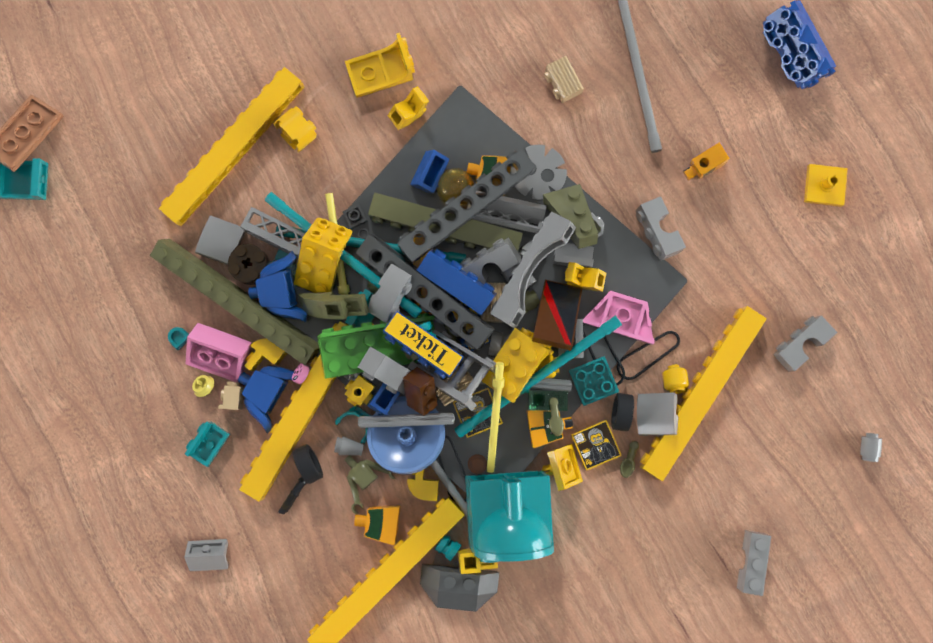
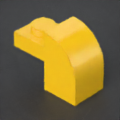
M417 86L411 90L404 101L395 104L387 116L395 127L400 130L416 121L427 110L425 107L429 100Z
M569 262L568 268L565 271V281L567 285L603 292L606 273L597 268L583 267L575 262Z
M267 338L259 339L250 345L256 351L248 355L245 360L247 363L244 366L250 371H255L264 358L274 365H279L288 353Z
M424 470L413 473L412 475H415V478L407 479L408 488L416 498L426 501L438 500L439 480L424 479Z
M470 548L458 551L459 572L461 574L481 573V570L498 568V562H481L480 558L474 556Z

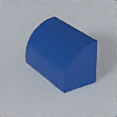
M435 150L426 151L410 185L422 191L434 193L450 159Z
M383 382L367 406L382 415H386L400 392L392 393L386 389L387 384Z

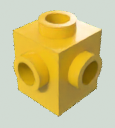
M358 375L355 381L351 379L345 387L347 390L345 395L348 397L346 400L354 406L357 404L361 406L363 403L367 405L374 396L371 393L376 386L363 376ZM358 388L362 391L361 395L357 394Z

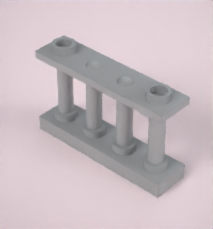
M434 330L433 333L436 334L440 341L452 347L456 352L467 356V359L452 380H448L447 383L436 373L428 372L430 370L429 366L425 367L421 363L417 365L412 361L408 368L412 371L418 367L434 377L435 388L473 411L477 404L471 400L472 394L489 370L495 373L496 363L488 357L485 359L481 358L453 341L452 337L445 331L440 333ZM475 361L482 366L466 390L458 391L457 385Z

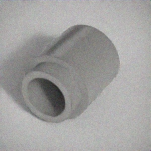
M866 433V436L861 437L860 455H862V460L879 462L882 451V438H878L879 434Z

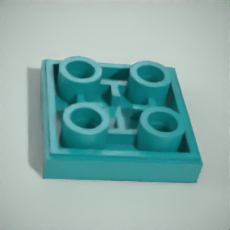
M605 356L569 370L583 406L619 392Z

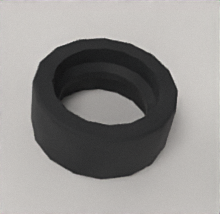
M616 394L611 416L613 430H630L634 413L633 395Z
M306 444L293 451V458L297 469L307 484L323 478L321 465L309 445Z

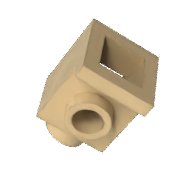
M227 382V386L224 385V389L221 391L223 405H219L218 409L242 410L244 398L242 392L244 387H240L238 382Z

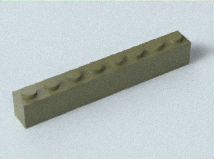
M374 192L368 215L372 222L378 224L386 222L390 223V226L393 228L401 229V227L408 228L409 232H413L415 230L414 226L422 220L426 222L430 219L429 215L436 209ZM447 213L445 215L447 221H454L456 219L454 214ZM471 219L447 237L445 242L450 244L459 242L464 244V247L473 250L475 247L488 250L493 247L492 244L501 238L505 240L509 237L518 251L523 233ZM433 224L429 227V230L432 233H438L440 227Z

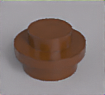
M480 454L472 455L468 460V468L472 473H483L487 468V460Z

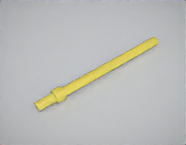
M327 193L325 196L329 221L338 225L333 193ZM340 259L337 269L338 293L348 295V292H350L349 284L347 285L344 262Z
M503 362L496 363L495 376L492 380L494 392L487 472L493 473L495 470L501 392L505 382Z

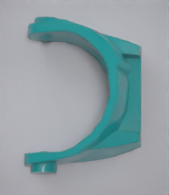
M356 405L340 417H337L335 424L338 425L348 415H356L357 417L371 415ZM366 428L365 436L360 442L361 444H365L367 441L368 428Z

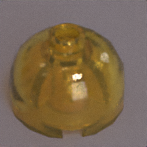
M460 168L446 170L441 175L437 185L439 199L445 204L452 197H459L461 195L460 192L466 186L470 185L472 187L474 185L472 177ZM463 201L460 203V206L466 205L468 202Z

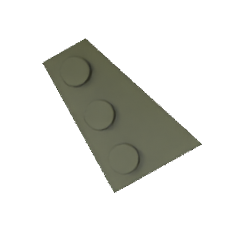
M580 184L543 194V205H546V209L550 213L552 211L575 225L576 229L570 239L578 249L597 244L598 231Z

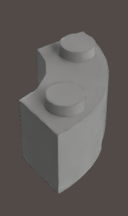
M391 264L378 283L380 288L371 297L368 306L369 313L388 323L394 314L400 311L399 305L403 296L407 295L411 290L412 275Z
M370 347L358 368L364 371L362 375L372 381L374 377L387 384L386 389L394 394L397 391L405 394L403 377L411 371Z

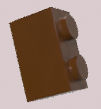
M418 367L403 377L407 406L423 416L434 410L438 405L434 377Z

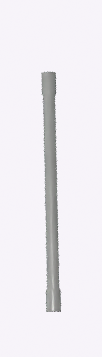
M618 0L648 132L651 153L659 152L662 150L661 141L655 124L628 1Z

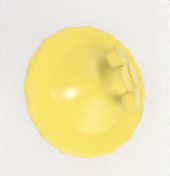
M206 375L197 377L192 385L194 394L197 397L211 394L215 383L214 379Z

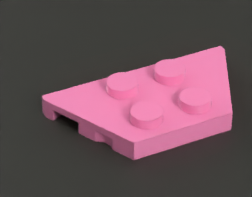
M609 291L583 319L584 324L600 328L603 323L616 315L622 326L614 330L613 333L652 345L655 342L652 335L648 302Z

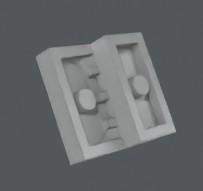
M210 215L198 241L195 253L228 265L231 252L236 246L240 245L245 232L236 224Z
M676 393L638 394L637 425L640 436L677 435Z

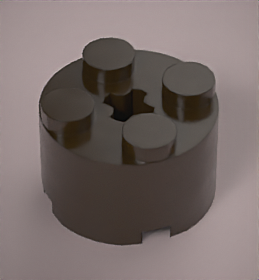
M238 245L229 256L228 270L238 281L247 285H256V280L260 278L261 271L270 264V260L267 254L255 245ZM250 262L253 263L252 267H251V266H248V267H247V264H248V263H250Z

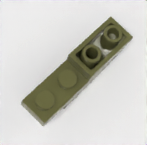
M333 292L298 294L301 309L312 317L346 319L348 316L367 315L369 313L365 294L334 295Z

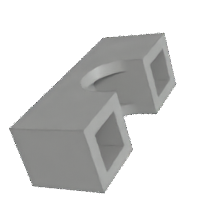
M658 197L641 204L636 210V217L645 229V236L650 240L654 254L662 261L679 254L686 246L678 230L667 233L660 228L659 221L663 220L669 212L662 198Z
M509 237L505 240L502 238L492 244L493 247L488 250L486 248L476 253L477 256L472 259L470 257L464 259L460 263L462 265L461 269L467 273L469 271L479 277L478 281L484 283L488 278V274L484 269L485 264L495 263L502 272L518 264L521 256Z
M822 315L808 318L804 322L805 326L801 330H795L790 335L791 339L787 343L784 341L776 347L777 352L773 355L788 372L796 371L809 359L803 351L805 340L812 341L816 347L823 346L838 333Z
M745 530L742 547L746 555L745 565L743 569H739L737 589L743 593L763 596L771 543L770 535Z

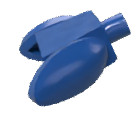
M292 251L287 256L267 265L261 271L260 278L256 280V287L249 288L248 294L251 299L259 298L260 306L266 307L270 313L276 316L306 322L307 313L295 306L297 305L291 269H287L296 260V256Z
M278 366L263 367L260 371L255 370L252 376L243 372L238 378V382L245 386L242 395L245 397V407L262 425L267 434L273 428L268 414H271L287 386L288 381L286 380H292L294 370Z

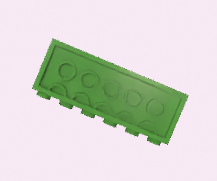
M428 313L419 314L416 319H410L417 325L431 321L433 326L432 332L435 330L433 320H435L434 315L429 316ZM382 320L377 325H373L372 322L362 323L361 327L353 328V325L341 327L342 330L334 331V328L324 329L317 336L325 379L364 372L358 366L370 347L400 365H408L413 359L408 360L405 353L401 350L402 346L397 342L392 344L384 338L386 335L383 333V330L388 323Z

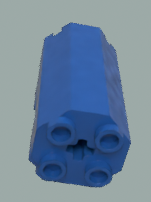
M794 0L790 2L791 7L788 8L784 5L766 17V21H763V34L769 45L776 48L781 56V67L787 78L794 81L797 88L805 89L818 84V79L824 76L827 78L836 72L834 69L836 64L802 2Z

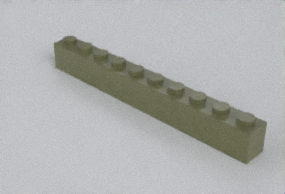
M161 239L157 241L150 257L303 365L311 363L320 351L319 344L284 318L270 313L266 307H261L257 299H251L247 292L173 240Z

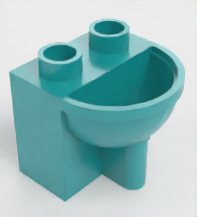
M540 470L465 476L469 547L475 557L480 558V561L485 563L513 562L539 559L549 556L554 552L550 476Z

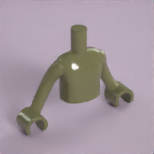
M349 455L345 461L352 468L347 476L354 498V504L351 509L353 513L359 514L355 506L359 504L364 509V504L360 502L356 484L363 491L377 479L378 476L371 468L389 474L392 479L396 478L392 475V472L375 462L364 460L357 463Z

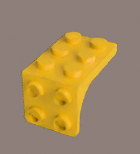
M400 32L396 33L397 38L395 42L388 47L345 61L356 98L413 80L412 73H415L413 59L409 55L406 38H401Z
M316 218L302 237L294 285L314 293L332 292L342 252L352 236V230L326 219Z
M523 327L522 329L514 328L493 360L495 363H504L503 377L505 382L501 395L512 403L516 401L540 363L548 355H553L554 353L551 349L552 346L533 342L534 333ZM489 370L482 382L494 390L492 380L495 373Z

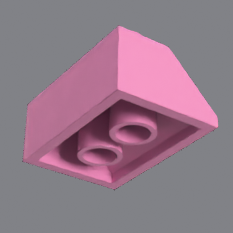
M197 323L187 337L186 365L238 382L239 376L246 368L244 366L247 363L245 360L251 352L250 345L252 342Z

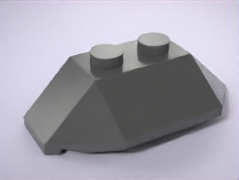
M422 564L420 585L437 608L476 612L498 591L499 572L481 570V573L461 574L459 567Z

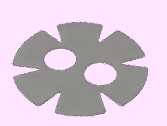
M545 145L526 147L528 157L536 165L537 170L535 174L527 176L518 183L515 188L524 196L533 188L532 199L542 200L543 194L550 192L549 186L555 191L563 187L567 177V170L555 168L564 164L565 161L553 148L544 156ZM511 166V174H515L516 169ZM545 169H550L554 173V178L550 182H545L541 178V173Z

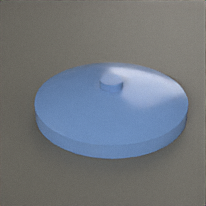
M406 396L397 397L386 415L419 413L407 406ZM434 409L429 413H438V411ZM375 412L373 416H382V414ZM444 425L372 427L367 430V443L371 455L383 468L396 474H413L430 466L439 456L445 441Z

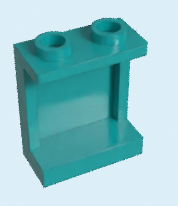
M33 158L32 161H24L15 172L0 163V199L46 200L48 163L42 159Z

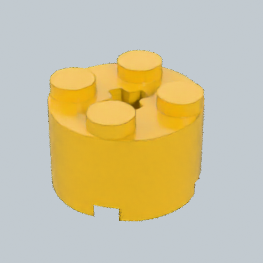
M297 106L290 108L273 123L276 130L281 129V137L292 149L295 150L297 148V152L303 150L316 139L315 125L310 120H305L302 111Z

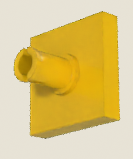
M809 164L807 166L804 202L844 206L848 168Z
M573 444L547 452L550 464L543 465L542 471L550 470L546 474L549 476L554 475L558 491L565 490L583 481Z

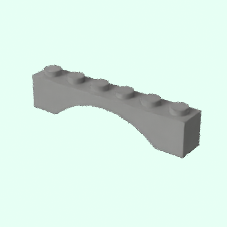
M552 211L544 219L542 228L533 237L530 248L524 252L522 261L514 269L509 283L503 287L502 295L493 304L491 315L512 328H517L526 313L525 293L533 271L548 254L567 244L576 229L571 221Z

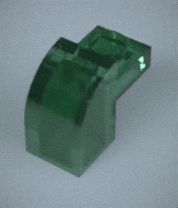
M529 390L528 410L551 411L549 399L555 397L559 402L558 410L568 411V391Z

